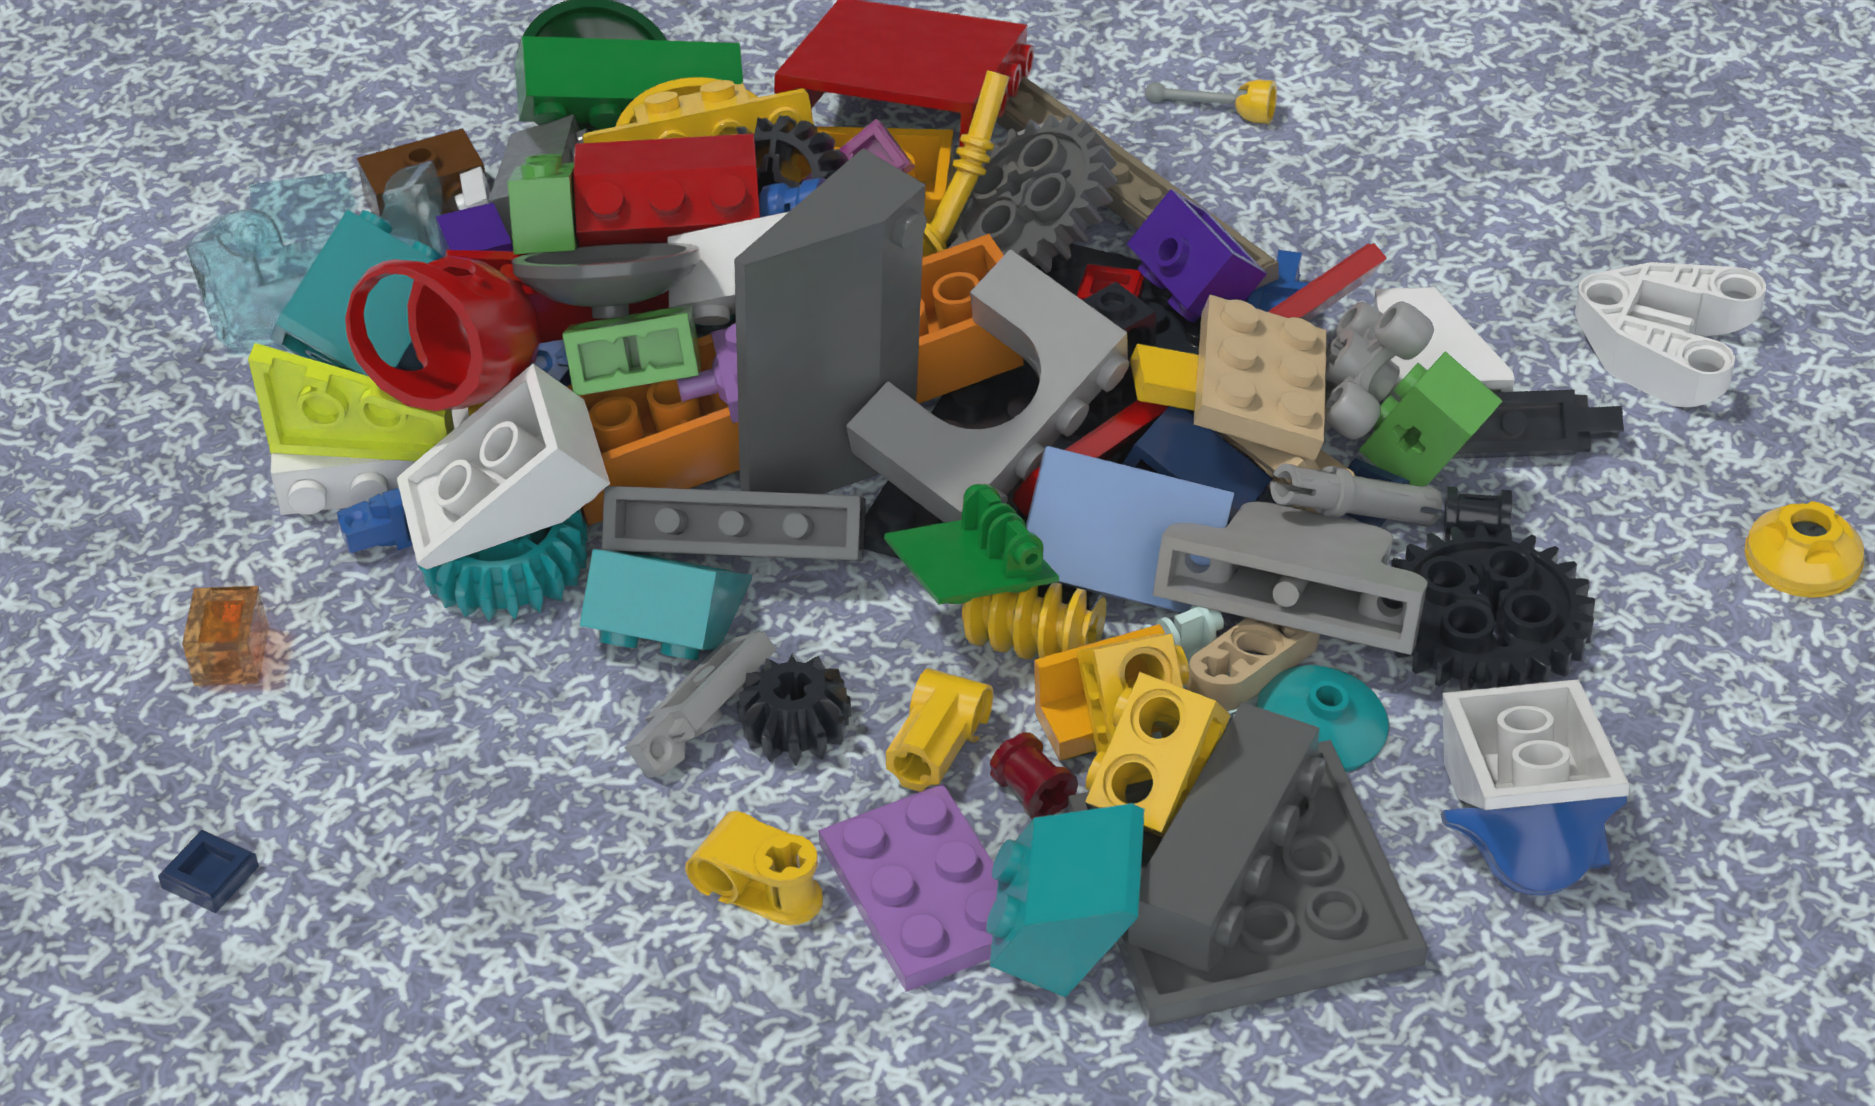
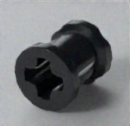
M1447 486L1444 506L1443 541L1450 540L1451 527L1455 526L1466 537H1475L1477 526L1484 525L1489 537L1498 538L1500 532L1505 527L1511 528L1512 490H1501L1498 496L1461 494L1457 487Z

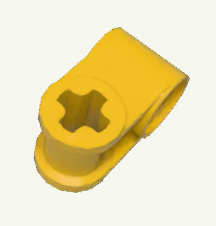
M728 812L685 864V872L689 881L700 893L709 896L711 892H715L721 895L718 901L725 904L732 903L775 923L800 925L814 918L820 912L823 905L822 889L813 878L818 867L817 850L813 843L803 836L790 834L759 822L756 818L743 812Z

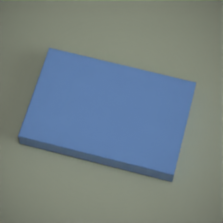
M1046 446L1041 460L1026 529L1036 534L1043 542V559L1059 575V582L1057 583L1181 614L1190 610L1192 605L1153 596L1162 534L1168 526L1175 523H1195L1215 528L1227 527L1234 493ZM1190 554L1191 559L1197 565L1207 566L1210 564V558Z

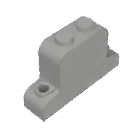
M1248 502L1241 506L1229 525L1224 528H1215L1195 523H1175L1168 526L1161 538L1153 596L1411 655L1416 646L1427 580L1411 571L1388 566L1393 535L1385 529L1267 502ZM1190 554L1210 558V564L1207 566L1197 565L1191 559ZM1381 597L1402 601L1403 607L1399 609L1388 608L1382 602Z

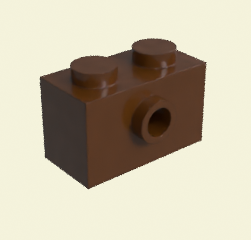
M463 128L357 158L364 199L373 214L384 219L393 227L391 234L415 229L421 225L435 222V216L459 211L455 196L463 193L460 174L481 166L486 177L484 163Z

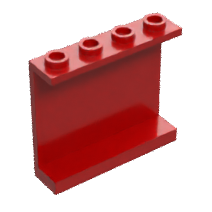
M837 0L776 71L774 94L805 89L809 95L811 109L822 95L828 92L961 113V138V134H968L987 70L1009 77L997 116L1001 118L1009 97H1016L1021 79L1030 76L1034 59V46L1026 44L1028 24L863 0ZM959 138V147H964L965 144Z

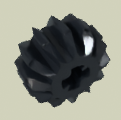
M792 652L788 662L778 664L766 658L762 672L746 673V681L743 685L744 691L739 693V701H737L738 721L742 722L744 737L748 741L750 749L762 747L769 762L782 755L783 751L788 752L789 757L797 766L804 751L809 750L811 754L823 760L827 744L842 745L843 735L846 733L845 726L849 725V717H851L852 711L851 698L847 695V689L839 669H825L820 656L814 657L806 663L799 662Z

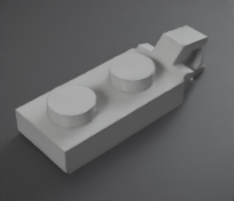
M757 631L722 641L645 718L648 724L624 748L627 753L631 754L646 778L662 776L685 759V741L705 733L721 719L723 714L719 708L730 697L737 696L740 692L744 691L743 685L746 681V673L761 672L759 667L765 662L766 658L768 659L777 650L765 632Z

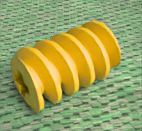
M1057 582L1049 586L1043 598L1038 597V586H1035L1028 591L1020 593L1004 592L972 598L969 602L963 603L962 606L965 637L970 644L983 646L989 640L993 650L1003 653L1008 652L1014 646V651L1018 657L1029 660L1037 652L1039 658L1101 641L1106 618L1105 596L1100 598L1093 611L1087 610L1086 590L1077 588L1069 603L1064 604L1062 603V584Z

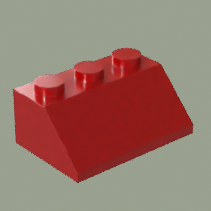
M754 133L575 144L574 194L576 233L579 247L622 243H668L669 236L760 218Z

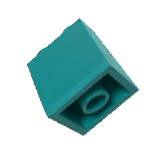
M347 209L276 321L271 340L298 356L368 376L355 360L346 333L345 316L354 285L369 268L383 261L398 259L428 264L431 261L444 257L433 248L421 242L414 241L410 247L390 235L393 227L384 219L369 211L362 210L358 216ZM398 274L380 279L368 293L364 309L367 335L380 358L396 368L412 341L409 334L407 304L414 279Z

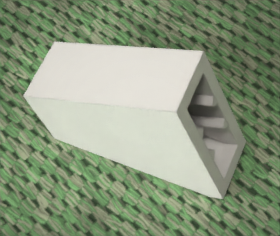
M1435 287L1375 289L1374 307L1384 314L1393 304L1403 301L1411 304L1426 315L1434 326V333L1429 344L1419 355L1410 360H1404L1398 356H1394L1391 359L1400 367V373L1395 385L1383 399V402L1390 395L1400 402L1402 398L1393 390L1418 362L1428 370L1445 351L1492 392H1513L1515 381L1513 371Z

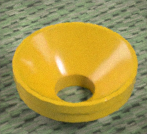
M1815 501L1807 504H1789L1762 514L1753 523L1745 541L1744 555L1752 572L1765 584L1793 596L1814 598L1838 594L1850 588L1859 579L1864 566V545L1861 536L1855 528L1843 517L1835 513L1834 509ZM1796 522L1811 523L1824 527L1828 533L1821 536H1806L1796 531L1792 524Z

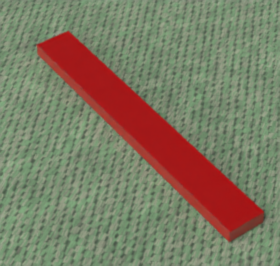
M1368 243L1268 312L1286 318H1301L1309 322L1360 287L1387 258L1375 243L1371 245ZM1137 400L1065 450L1107 461L1142 437L1168 406ZM1040 467L1034 470L1013 494V502L1025 517L1029 515Z

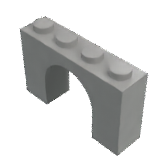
M1011 249L970 292L972 316L976 324L1023 357L1035 370L1040 383L1030 404L1015 418L999 426L986 429H965L940 420L887 381L846 425L851 452L944 523L962 520L963 495L966 489L974 484L993 486L1000 494L1001 503H1007V494L1021 479L1026 481L1028 476L1040 467L1044 448L1046 446L1051 447L1061 434L1065 436L1073 434L1086 418L1089 411L1088 404L1102 389L1106 392L1111 391L1121 381L1129 367L1127 332Z

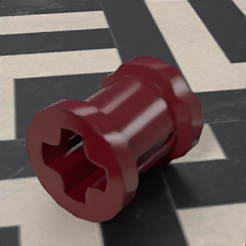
M1031 732L1019 733L1015 737L1003 742L990 760L991 778L1002 787L1009 786L1023 800L1024 812L1031 819L1054 815L1067 808L1068 796L1077 793V777L1066 767H1057L1043 753V743Z

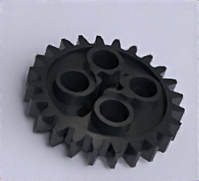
M1484 525L1477 526L1475 537H1466L1458 527H1451L1450 540L1446 542L1435 534L1429 533L1427 534L1425 549L1409 544L1406 546L1405 560L1393 558L1391 561V567L1411 571L1427 580L1416 646L1411 655L1394 651V655L1396 658L1413 656L1412 672L1415 674L1430 668L1435 669V685L1439 687L1452 677L1460 679L1461 691L1471 690L1475 683L1484 684L1485 689L1497 688L1499 684L1506 683L1509 686L1524 685L1526 679H1530L1535 684L1549 682L1550 671L1566 677L1569 674L1571 660L1581 662L1584 656L1585 644L1591 641L1595 598L1588 597L1590 582L1588 579L1575 578L1577 563L1575 561L1557 564L1558 547L1553 546L1541 552L1535 550L1536 536L1532 534L1518 543L1512 541L1511 528L1507 527L1500 532L1498 538L1489 537ZM1381 597L1382 602L1388 608L1399 609L1403 607L1402 601Z

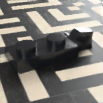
M1575 390L1493 392L1503 402L1452 459L1575 455L1577 452H1590L1591 439L1618 438V434L1624 431L1622 406L1588 407V395H1575Z

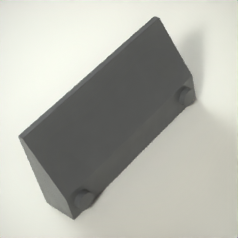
M864 148L734 259L740 491L824 494L877 476L879 474L877 471L851 452L846 425L887 381L916 401L923 233L927 223L926 216L924 215L925 184Z

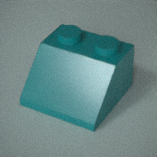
M593 549L579 626L601 630L599 642L637 648L639 638L661 642L660 654L698 660L700 649L714 650L724 641L752 581L753 574L635 552Z
M1131 803L1035 817L1015 841L1008 839L1003 843L992 868V877L998 880L997 897L990 910L986 924L987 933L993 935L990 967L1065 998L1138 918L1144 808Z

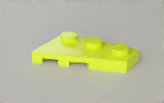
M254 343L249 355L248 362L270 453L417 461L455 429L451 410L432 411L407 406L381 390L369 376L258 343Z

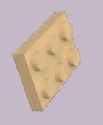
M1209 295L1201 315L1194 425L1315 461L1324 443L1326 330L1315 327L1310 322L1301 318H1286L1256 309L1245 301L1226 300Z

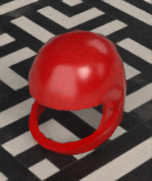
M447 256L431 261L428 264L418 261L393 259L383 261L369 268L354 285L345 316L347 338L355 360L381 390L407 406L432 411L464 409L489 401L529 366L535 364L540 344L536 311L523 287L483 261L462 257ZM393 274L406 275L414 279L407 304L409 334L417 358L424 366L423 369L416 371L400 370L388 365L380 358L367 335L364 309L368 293L380 279Z

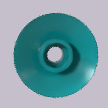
M1303 665L1283 670L1260 691L1256 707L1319 727L1318 742L1331 740L1345 772L1362 767L1375 758L1383 748L1388 736V717L1378 696L1356 677L1335 668Z

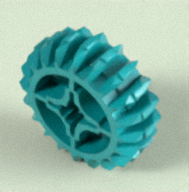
M578 509L562 523L429 569H425L418 565V568L422 570L424 583L429 588L430 594H437L444 608L457 604L466 618L475 612L478 607H481L489 622L496 615L497 609H507L509 614L516 620L520 609L519 606L529 604L532 609L541 613L544 602L543 597L545 595L548 598L562 601L565 586L578 585L580 569L586 568L588 556L586 523L582 521L580 509Z

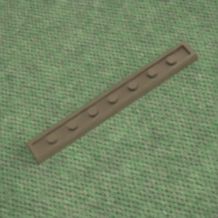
M1023 77L1020 81L1016 97H1009L1004 114L1001 118L997 117L996 123L1007 131L1013 128L1018 133L1026 128L1029 120L1033 119L1037 124L1045 122L1049 115H1054L1058 121H1062L1066 116L1070 115L1078 124L1084 119L1028 78ZM1089 124L1111 148L1109 153L1117 162V165L1110 170L1118 179L1117 183L1105 189L1113 198V201L1106 206L1136 229L1140 228L1170 189L1200 205ZM1208 211L1267 273L1255 289L1279 279L1277 260Z

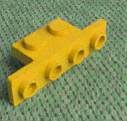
M720 80L701 86L700 92L678 97L676 92H660L650 95L644 99L645 104L633 106L636 123L587 132L583 135L582 139L583 143L736 135V127L743 126L755 133L757 117L767 118L775 125L780 115L789 116L796 121V124L801 120L809 121L813 125L814 122L809 95L805 89L750 99L743 83L734 85L732 81Z

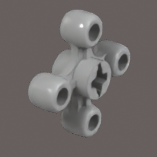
M1403 301L1393 304L1384 314L1365 302L1356 303L1344 314L1336 329L1337 337L1326 348L1324 433L1332 427L1343 436L1356 440L1371 430L1381 412L1380 402L1392 390L1400 373V367L1391 359L1394 356L1404 360L1413 359L1425 349L1433 336L1434 326L1426 315L1411 304Z

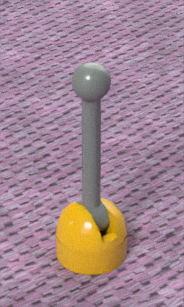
M1250 80L1241 85L1236 94L1169 89L1159 82H1153L1146 87L1145 97L1152 103H1160L1164 99L1230 104L1235 106L1237 112L1244 120L1253 123L1270 124L1276 110L1277 85L1274 80Z

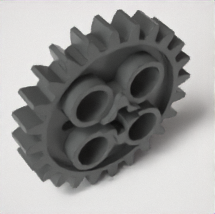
M1049 115L1041 128L1031 119L1026 125L1024 134L1018 135L1011 128L1008 130L1007 143L999 146L992 141L995 146L990 151V162L982 165L987 170L986 175L979 176L947 241L950 244L949 248L990 234L1004 255L1011 249L1032 265H1040L1048 273L1051 271L1052 258L1059 254L1062 258L1068 260L1071 257L1069 245L1074 240L1083 243L1089 240L1087 234L1083 231L1088 224H1100L1104 220L1096 211L1097 207L1108 205L1113 201V198L1105 189L1117 183L1118 179L1110 171L1117 165V162L1110 155L1109 151L1111 148L1086 121L1083 120L1078 124L1070 115L1066 116L1061 123L1054 115Z

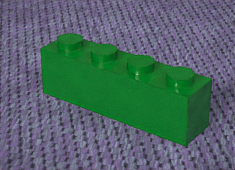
M522 36L515 60L519 122H535L537 125L574 114L577 123H590L597 128H612L616 126L625 108L636 97L654 86L677 79L702 77L729 80L736 85L744 84L740 43Z

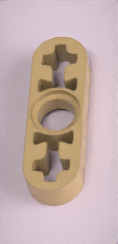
M1245 618L1191 657L1189 662V682L1185 689L1217 701L1226 711L1237 709L1241 702L1245 703L1258 694L1280 672L1295 667L1314 653L1318 648L1320 634ZM1245 651L1258 652L1264 655H1254Z

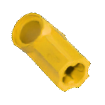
M927 668L921 673L912 694L909 716L886 750V769L898 778L902 787L922 792L930 785L940 784L965 741L976 743L979 737L974 736V733L979 724L988 723L994 698L992 686L931 668Z

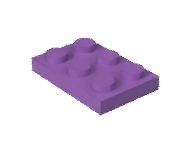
M944 784L818 830L820 847L905 992L990 959L993 935L987 933L986 924L990 910L997 897L998 880L992 877L994 863Z

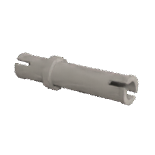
M1284 463L1277 467L1273 475L1279 478L1292 479V484L1271 481L1270 484L1272 498L1277 504L1315 508L1323 516L1334 518L1350 513L1416 523L1419 526L1429 527L1438 521L1440 515L1420 511L1421 507L1441 510L1443 507L1442 496L1435 487H1420L1352 476L1348 470L1335 466H1327L1320 471Z

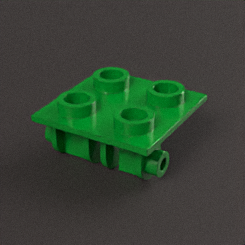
M974 484L966 489L963 495L962 520L890 532L884 535L885 541L938 605L946 603L963 604L969 602L972 598L1004 592L1020 593L1028 591L1035 586L1059 582V575L1043 559L1044 546L1041 539L1026 529L1024 520L1010 505L1001 503L998 491L988 484Z

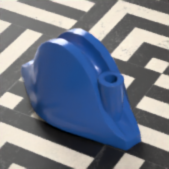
M1627 796L1483 810L1479 807L1444 810L1440 815L1445 827L1455 830L1477 847L1491 873L1504 886L1515 892L1530 896H1546L1558 893L1571 886L1588 869L1611 865L1605 822L1615 811L1627 803Z

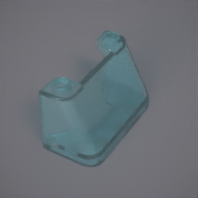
M433 160L405 167L394 173L386 183L384 194L382 195L385 208L380 218L393 227L390 235L410 247L414 241L421 242L442 255L435 217L442 215V191ZM242 209L216 216L185 246L212 328L219 341L228 348L237 351H250L254 343L265 346L277 344L271 340L275 323L331 234L284 245L275 221L265 212L256 209Z

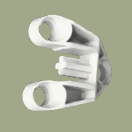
M1649 262L1594 273L1584 277L1579 283L1575 315L1579 326L1597 357L1610 375L1671 406L1695 407L1716 400L1728 390L1735 362V355L1732 349L1722 342L1706 337L1735 332L1755 322L1762 312L1766 283L1763 277L1746 268Z

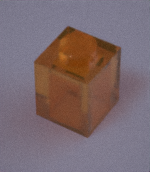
M259 586L193 589L182 645L194 686L259 683L269 630Z

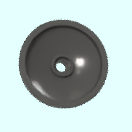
M684 243L606 244L577 247L574 251L523 255L512 260L513 274L524 285L547 298L568 305L591 307L592 318L605 319L628 316L629 304L642 302L664 294L692 272L700 261L698 246Z

